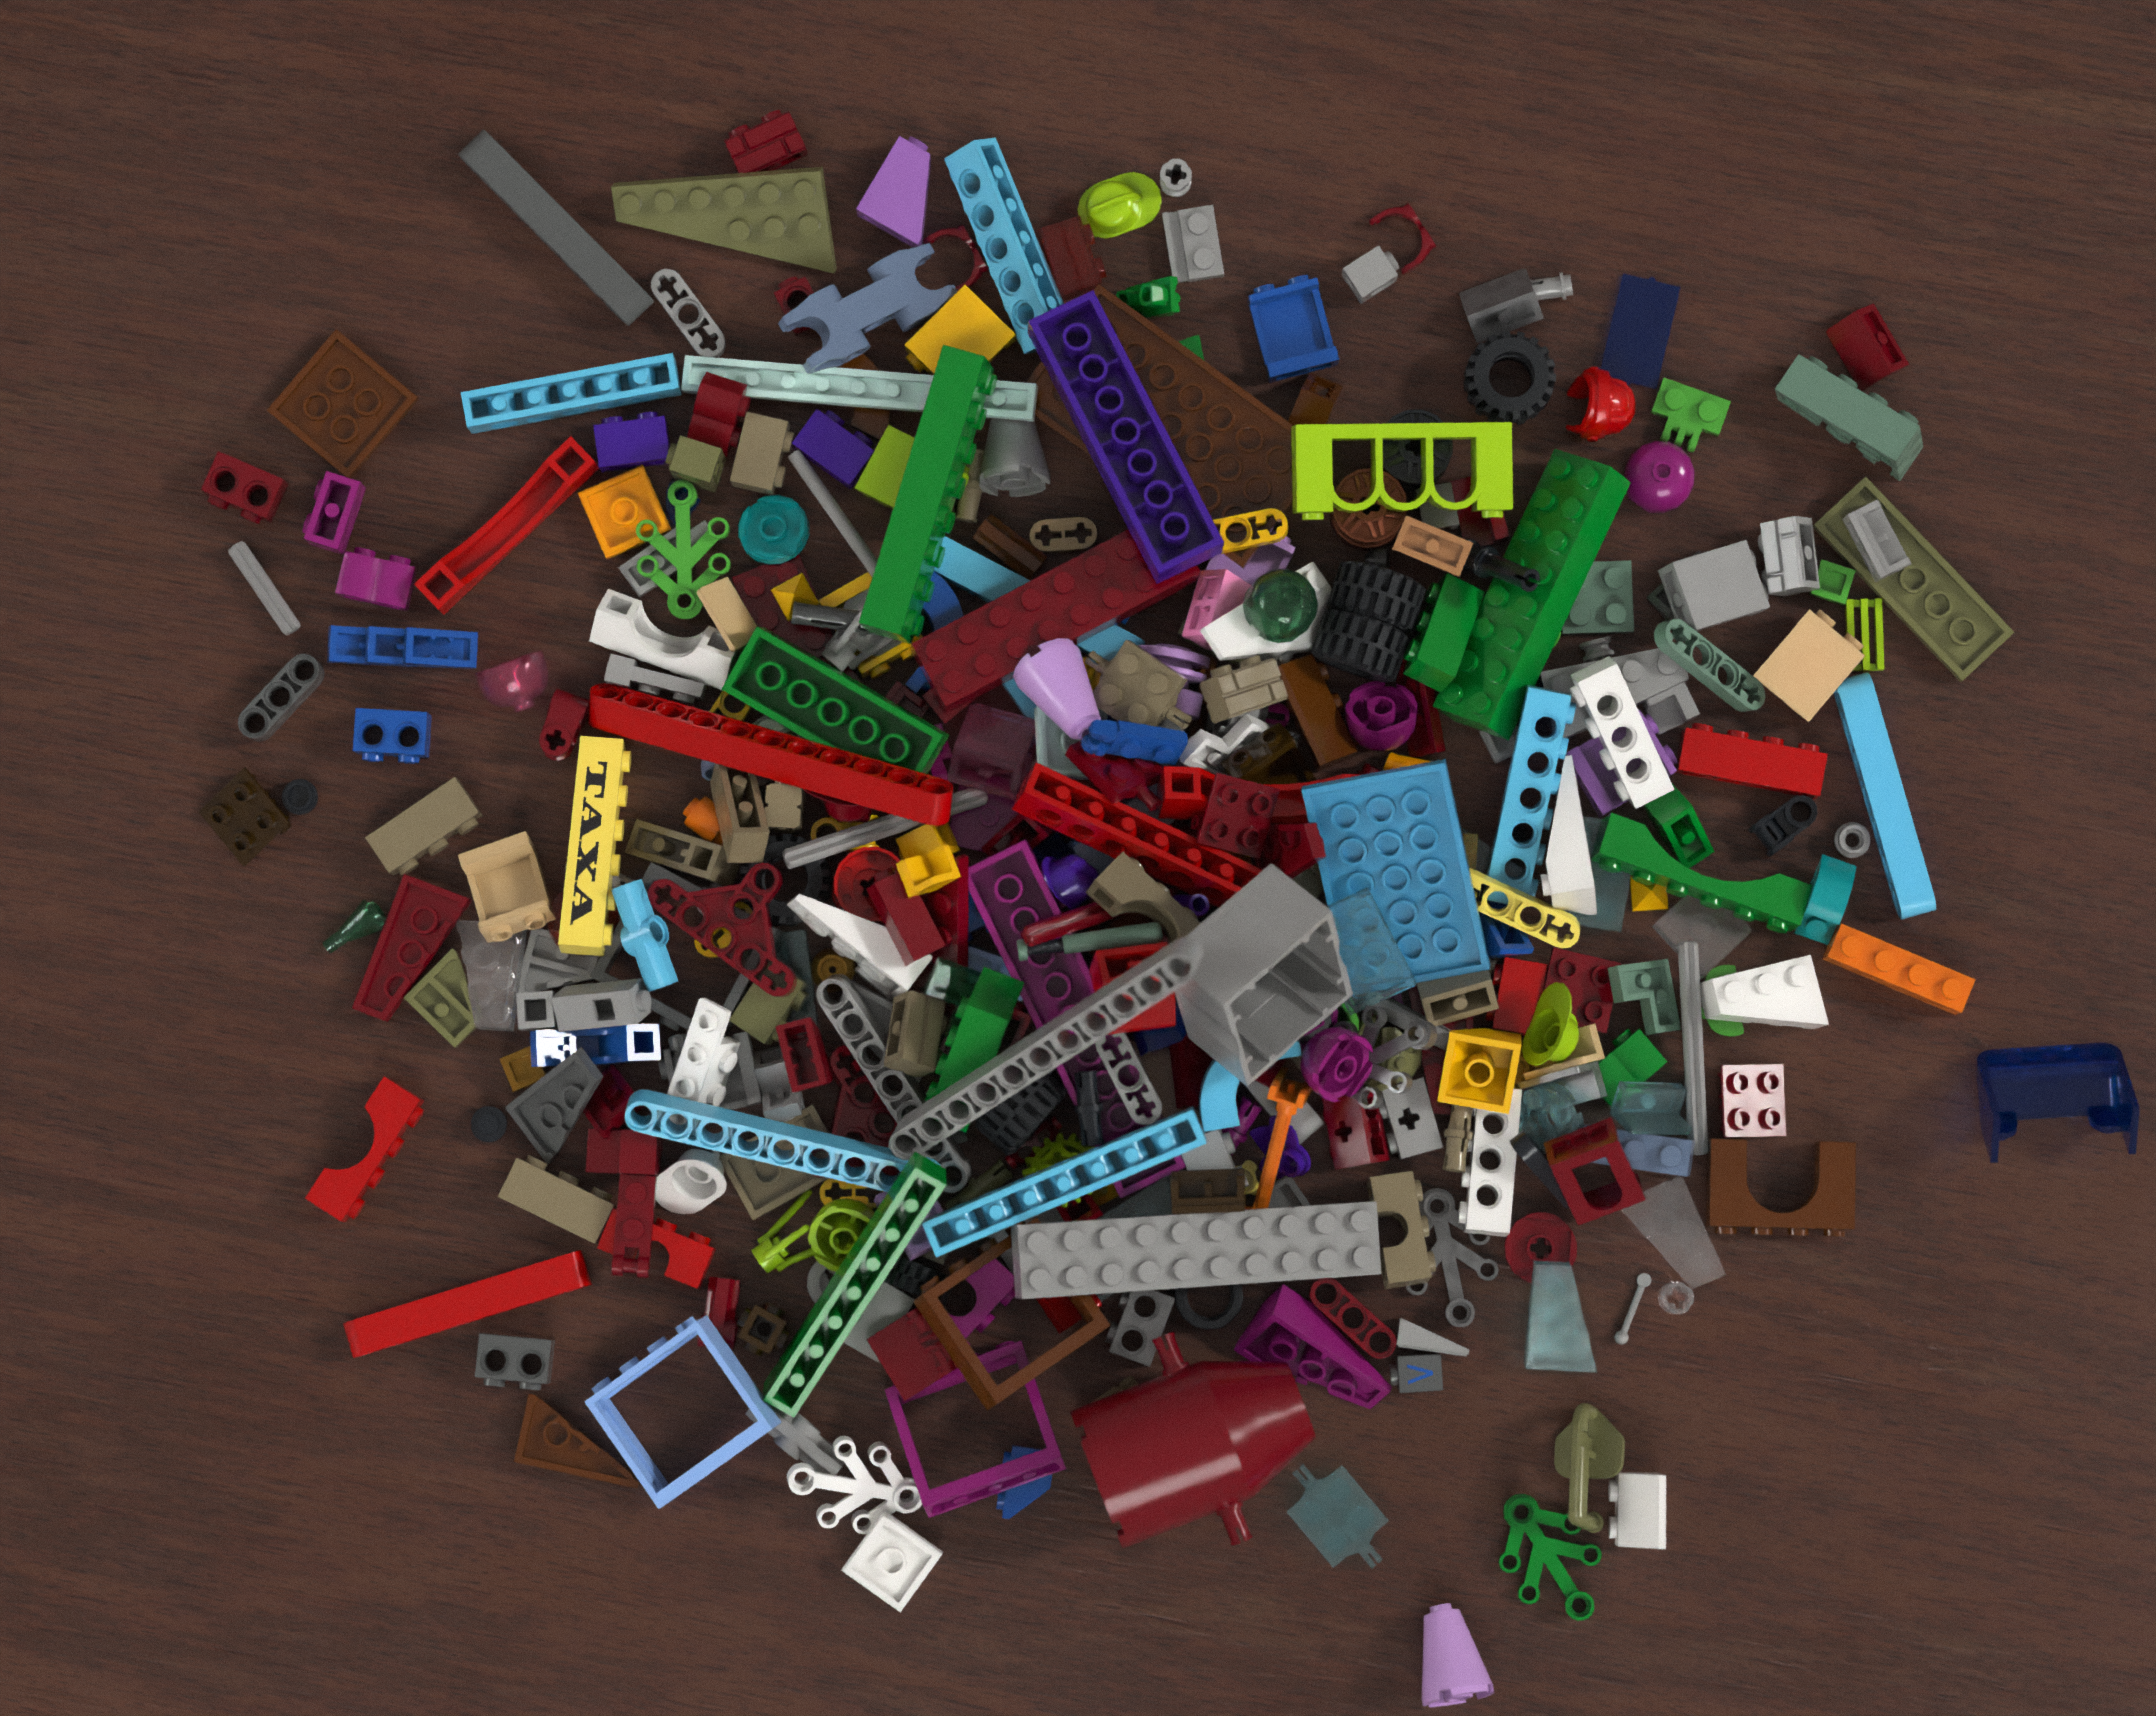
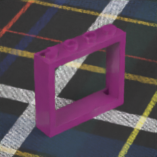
M1022 1341L1003 1342L997 1345L993 1351L982 1355L975 1353L988 1373L1018 1363L1021 1370L1030 1363ZM957 1368L906 1401L903 1400L894 1384H892V1387L884 1389L922 1505L929 1518L1066 1469L1035 1378L1025 1384L1047 1448L931 1490L902 1404L966 1382L967 1380Z

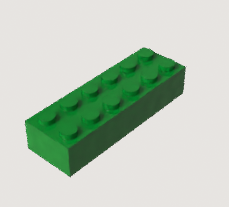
M756 627L722 687L723 691L807 740L928 774L949 737V734L765 627Z

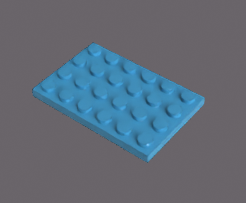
M1446 759L1302 786V795L1309 823L1316 822L1319 834L1324 841L1326 857L1318 862L1327 906L1332 911L1339 938L1340 957L1346 965L1353 995L1490 970L1489 956Z

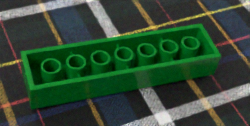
M946 345L942 347L859 623L870 633L911 644L914 636L919 637L922 631L924 616H921L924 602L929 603L933 595L935 582L931 581L934 568H940L943 562L945 547L941 545L945 533L950 534L956 516L952 512L956 498L961 499L966 485V478L962 477L966 464L971 465L976 452V444L973 443L976 430H982L986 420L987 410L983 409L987 395L992 396L997 383V375L994 374V368L985 356Z
M1554 449L1503 556L1507 560L1537 570L1540 575V581L1529 578V581L1538 584L1535 590L1526 592L1515 585L1495 577L1493 578L1478 610L1456 677L1441 693L1439 692L1433 704L1434 708L1455 722L1509 741L1521 716L1527 685L1535 686L1631 482L1614 468Z

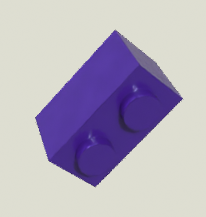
M816 409L793 440V449L800 450L804 457L852 490L874 452L871 448L874 443L859 431H856L854 435L842 427L845 422L830 410L823 414Z
M658 412L637 414V419L623 421V418L620 416L601 419L602 424L593 425L598 466L602 473L634 469L640 465L649 467L667 464L666 458L670 448L668 423L665 416H658Z

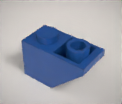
M1012 1445V1452L1004 1451L1003 1463L1042 1449ZM1053 1474L998 1493L996 1509L1003 1510L1002 1518L1010 1519L1049 1490Z

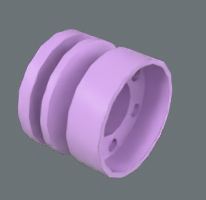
M1171 644L1138 645L1188 679L1178 694L1175 707L1191 716L1192 720H1199L1203 695L1189 689V684H1200V682L1207 679L1206 675L1192 671V669H1208L1210 658L1195 653L1191 649Z

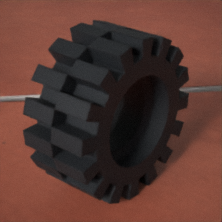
M900 1256L887 1275L885 1282L921 1296L923 1294L920 1290L921 1286L938 1276L940 1281H943L949 1275ZM952 1288L938 1297L942 1305H946Z

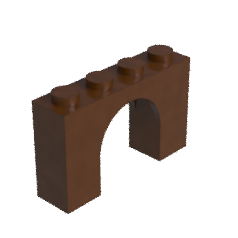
M1708 1139L1706 1226H1715V1234H1737V1227H1751V1234L1773 1235V1228H1787V1235L1809 1236V1229H1823V1236L1845 1237V1230L1855 1229L1856 1142H1815V1178L1809 1198L1803 1205L1791 1212L1777 1213L1761 1206L1749 1190L1747 1183V1139Z

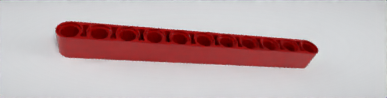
M600 683L592 686L590 689L588 722L589 725L598 730L923 824L940 826L948 823L950 820L953 785L945 779L618 685Z

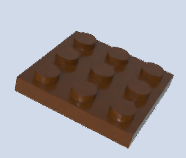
M336 329L267 411L341 474L352 479L417 403L419 398Z

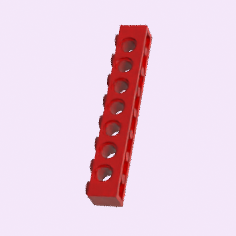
M1037 762L1024 778L1011 809L1116 859L1124 852L1128 857L1139 861L1148 875L1188 894H1202L1208 899L1209 904L1218 908L1263 871L1218 848L1196 843L1197 838L1119 801L1113 804L1104 794Z

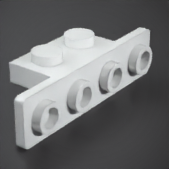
M707 998L699 999L667 1095L719 1107V1104L725 1098L726 1084L730 1072L737 1063V1052L741 1043L730 1036L724 1037L731 1016L730 1010ZM673 1114L669 1117L677 1125L687 1122L686 1118L680 1114Z

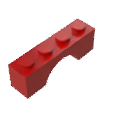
M384 1076L364 1106L374 1125V1141L369 1153L361 1162L350 1168L340 1170L324 1168L305 1199L340 1222H347L349 1217L354 1220L366 1203L362 1200V1197L369 1187L375 1189L383 1178L385 1171L381 1168L387 1158L391 1157L394 1159L403 1147L405 1140L401 1137L407 1127L414 1128L423 1116L425 1110L421 1106L424 1100L389 1077Z

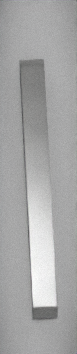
M1189 937L1176 939L903 1116L889 1140V1149L892 1154L902 1160H909L914 1152L921 1155L1190 982L1194 978L1203 958L1201 945L1195 939ZM1177 958H1183L1189 963H1183ZM1149 976L1157 977L1161 982L1154 981ZM1121 994H1126L1130 996L1133 1000H1129L1123 997ZM1094 1012L1101 1013L1104 1017H1099ZM1066 1030L1073 1031L1076 1035H1072ZM1039 1048L1046 1049L1049 1053L1043 1052ZM1012 1065L1019 1067L1021 1070L1015 1069ZM985 1083L991 1084L994 1088L989 1087ZM958 1100L963 1101L967 1105L960 1103Z

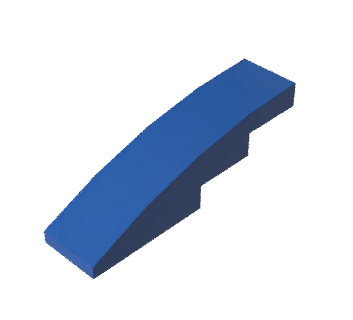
M331 625L328 631L327 662L475 669L477 668L478 632L411 627L401 629Z

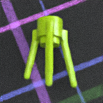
M811 1189L804 1192L770 1230L757 1239L759 1245L752 1249V1253L767 1273L775 1268L781 1272L789 1265L814 1256L815 1253L810 1248L785 1258L790 1254L787 1246L808 1232L810 1229L809 1225L802 1226L783 1240L778 1236L772 1239L811 1196Z

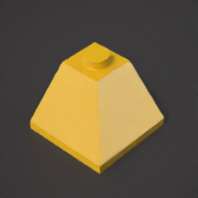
M1489 1028L1450 1030L1437 1102L1509 1114L1522 1046L1521 1034Z

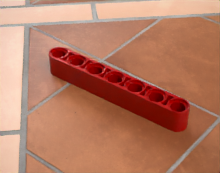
M578 1250L343 1323L352 1356L356 1358L592 1285L583 1252Z

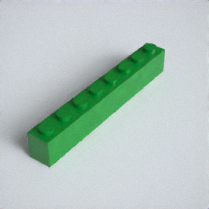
M917 1152L913 1153L765 1380L763 1401L792 1417L796 1416L946 1187L945 1168Z

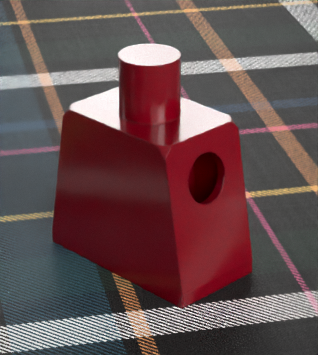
M811 1017L775 1026L792 1093L826 1085L833 1081L822 1034ZM807 1032L802 1035H796L798 1033Z

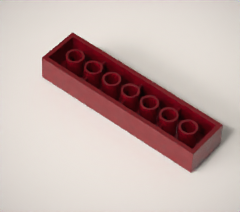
M1128 529L911 643V652L946 714L1013 679L1015 667L1022 657L1027 653L1031 657L1039 653L1041 650L1038 646L1042 643L1057 638H1066L1072 640L1074 645H1077L1198 581L1201 572L1196 565L1157 584Z

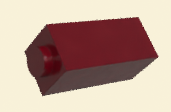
M890 867L873 876L876 883L866 889L905 966L946 946L921 896L908 897L899 871L895 873L893 867Z

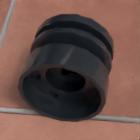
M1418 409L1405 410L1396 414L1386 424L1444 422L1437 415ZM1452 439L1433 440L1434 485L1444 476L1453 454ZM1383 440V471L1388 472L1398 480L1404 492H1415L1416 489L1421 487V451L1419 456H1414L1413 451H1407L1406 449L1411 441H1415L1417 446H1421V440Z

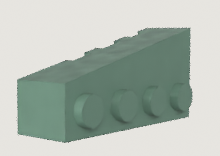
M1798 354L1775 388L1777 400L1816 426H1819L1823 421L1827 424L1826 430L1835 439L1843 444H1849L1853 441L1856 443V448L1864 454L1862 457L1874 465L1880 460L1892 468L1889 475L1901 481L1924 447L1917 418L1904 410H1900L1898 413L1887 407L1888 402L1874 392H1870L1867 395L1857 389L1858 384L1846 375L1840 374L1837 377L1828 372V367L1819 359L1813 356L1806 359Z

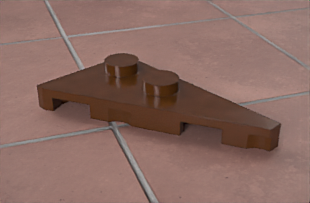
M528 1394L514 1462L639 1488L640 1482L633 1472L536 1394Z

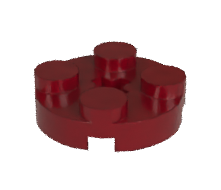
M1546 1212L1530 1213L1515 1221L1510 1228V1234L1505 1237L1504 1256L1511 1271L1523 1281L1537 1285L1550 1284L1563 1277L1574 1265L1577 1256V1241L1569 1226L1558 1216ZM1538 1238H1544V1244L1551 1248L1550 1253H1544L1543 1259H1537L1536 1252L1530 1251L1531 1244H1536Z

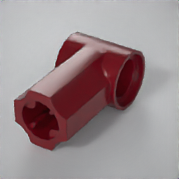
M709 1276L705 1312L701 1315V1318L707 1315L727 1345L734 1351L738 1329L736 1327L738 1323L736 1311L739 1302L741 1280ZM698 1335L697 1346L706 1347Z

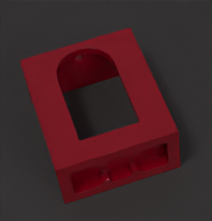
M1612 1117L1544 1142L1549 1166L1578 1225L1596 1220L1646 1200L1638 1173L1635 1174L1622 1147ZM1606 1157L1617 1181L1583 1193L1572 1169Z

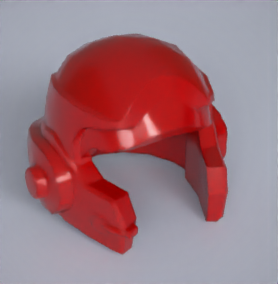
M1594 366L1589 367V369L1584 370L1574 380L1567 391V396L1577 399L1589 397L1586 414L1581 424L1566 425L1567 431L1580 434L1581 438L1587 439L1588 442H1597L1603 439L1605 435L1620 433L1629 426L1635 415L1636 402L1632 389L1625 381L1611 377L1607 370Z

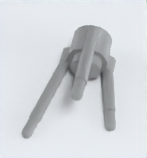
M863 608L845 632L843 630H836L821 653L831 665L841 672L847 666L854 671L862 661L894 640L884 637L856 656L854 654L858 648L849 639L860 625L859 620Z

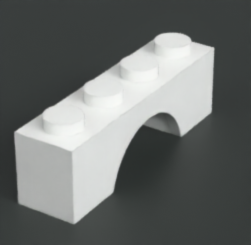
M611 589L607 590L596 610L589 639L590 642L601 645L606 649L620 652L639 661L647 662L674 674L685 676L722 690L733 670L739 650L732 652L719 630L708 626L702 633L692 637L669 635L658 629L648 619L641 600Z

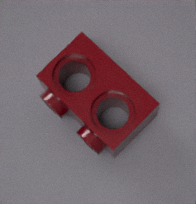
M218 451L201 491L209 496L208 503L226 511L229 505L242 510L240 517L259 525L262 519L272 523L289 484L278 476ZM226 475H233L235 477L234 487L227 492L220 491V480ZM259 489L267 490V501L260 506L252 505L251 498L253 493Z

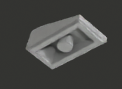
M1398 1318L1396 1347L1464 1357L1469 1355V1349L1405 1319Z

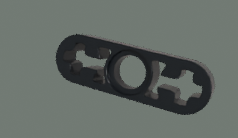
M1522 1130L1509 1141L1526 1165L1560 1203L1568 1209V1203L1549 1166L1547 1155L1529 1134Z

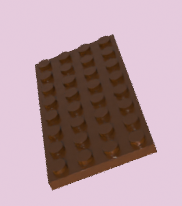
M1098 284L1094 292L1212 520L1268 508L1278 509L1285 514L1292 505L1291 427L1293 425ZM1041 361L1025 382L1038 385L1035 417L1090 456ZM1274 516L1267 518L1266 525L1258 527L1255 524L1256 519L1249 520L1253 530L1252 540L1260 538L1257 533L1259 530L1267 529L1269 533L1272 532L1278 524ZM1239 523L1230 525L1226 531L1227 539L1233 543L1243 541L1247 535V529ZM1260 546L1224 553V555L1244 569Z

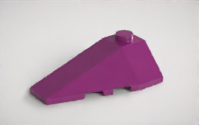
M1284 1284L1262 1303L1234 1347L1236 1352L1251 1362H1287L1292 1375L1297 1376L1296 1382L1307 1385V1382L1311 1381L1327 1387L1330 1395L1368 1409L1374 1407L1390 1393L1392 1388L1310 1301Z

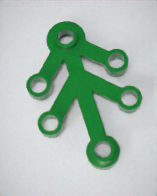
M1520 1493L1511 1496L1505 1502L1503 1508L1504 1519L1510 1525L1505 1552L1498 1559L1499 1567L1506 1573H1514L1520 1568L1521 1560L1518 1553L1524 1531L1533 1544L1524 1583L1519 1586L1517 1591L1518 1598L1525 1604H1534L1538 1601L1540 1597L1538 1585L1543 1563H1545L1566 1597L1564 1603L1566 1613L1574 1620L1583 1621L1588 1619L1594 1612V1601L1589 1594L1577 1589L1557 1555L1581 1560L1587 1566H1595L1602 1558L1601 1550L1594 1544L1582 1546L1545 1537L1537 1523L1560 1527L1563 1532L1569 1535L1579 1533L1581 1528L1577 1527L1572 1531L1567 1530L1564 1523L1568 1518V1513L1559 1514L1539 1509L1536 1500L1527 1494ZM1518 1505H1525L1527 1507L1528 1514L1525 1518L1519 1519L1515 1516L1514 1510ZM1588 1548H1593L1597 1552V1557L1592 1562L1584 1559V1552ZM1507 1555H1513L1516 1558V1565L1511 1569H1507L1503 1565V1559ZM1527 1586L1535 1589V1596L1531 1600H1526L1522 1596V1591ZM1577 1598L1585 1601V1608L1581 1612H1575L1572 1608V1603Z

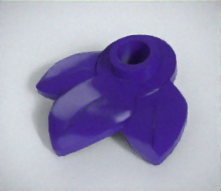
M1277 1115L1270 1117L1269 1125L1258 1126L1250 1131L1251 1137L1265 1155L1259 1164L1260 1171L1263 1170ZM1291 1125L1289 1126L1276 1179H1281L1284 1176H1302L1311 1167L1310 1156L1304 1147L1299 1144L1297 1133Z

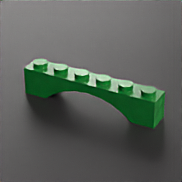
M1610 813L1601 821L1590 860L1599 863V867L1611 873L1622 871L1633 875L1632 879L1638 883L1645 885L1656 883L1667 887L1666 891L1674 896L1687 897L1689 895L1700 899L1699 903L1711 909H1720L1722 907L1731 910L1736 918L1744 921H1754L1755 919L1767 923L1766 927L1777 933L1791 932L1801 926L1813 886L1780 873L1764 879L1745 882L1723 881L1704 876L1685 867L1671 857L1653 838L1646 825L1614 813Z

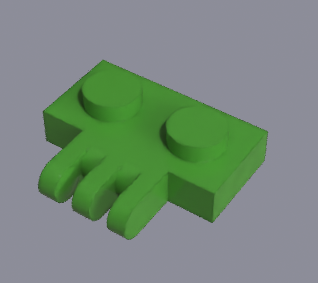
M1663 378L1651 410L1652 414L1667 419L1660 441L1668 442L1671 430L1678 432L1674 444L1681 447L1684 436H1689L1691 439L1687 444V451L1694 453L1701 431L1719 436L1731 401Z

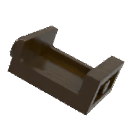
M1280 722L1265 730L1260 736L1243 748L1235 751L1230 757L1220 763L1227 775L1259 784H1294L1317 780L1295 746L1296 741Z

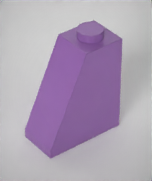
M899 136L857 206L856 211L860 218L914 248L923 245L931 155L927 152L928 147L918 139L910 137L906 140Z

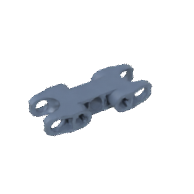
M930 243L910 249L898 250L874 263L867 269L874 283L842 298L834 284L829 285L809 295L799 306L781 318L778 325L783 332H789L799 327H809L815 330L821 337L822 349L813 353L802 365L807 374L827 368L839 367L860 356L871 347L864 334L894 318L902 332H907L927 322L958 292L954 284L947 285L941 289L930 290L923 287L917 281L915 268L924 264L935 253Z

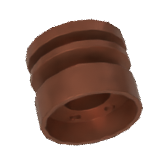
M1371 468L1358 469L1345 476L1336 487L1335 492L1338 497L1347 503L1357 504L1362 502L1370 492ZM1383 471L1384 488L1389 497L1396 502L1407 503L1406 494L1399 481L1388 472ZM1376 500L1374 508L1378 512L1371 511L1369 515L1364 514L1363 510L1348 513L1338 511L1333 507V512H1330V522L1337 537L1347 546L1361 551H1370L1375 548H1382L1392 542L1402 527L1407 511L1396 512L1388 510Z

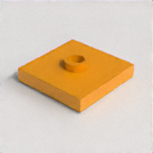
M640 465L578 493L606 559L646 543L636 534V526L642 520L653 521L661 535H665L672 530L644 465ZM648 524L641 528V535L643 537H650L654 532L653 526Z

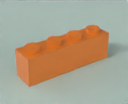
M1842 923L1836 926L1822 960L1954 1015L1963 1012L1976 980Z

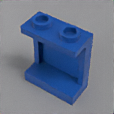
M1302 275L1289 279L1286 286L1274 288V284H1267L1253 289L1254 294L1248 296L1247 302L1269 383L1338 366L1340 359L1331 337L1319 292L1318 278L1309 279L1308 275Z

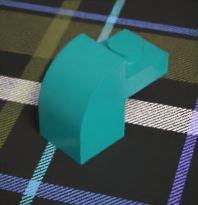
M1822 854L1810 882V885L1813 886L1801 926L1795 929V934L1829 945L1837 924L1839 925L1851 894L1856 872L1855 865Z

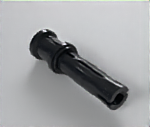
M1465 538V540L1472 542L1473 545L1462 570H1472L1475 575L1481 578L1493 576L1526 592H1531L1537 588L1538 584L1529 581V578L1540 581V575L1537 570L1501 557L1493 547H1481L1477 541Z

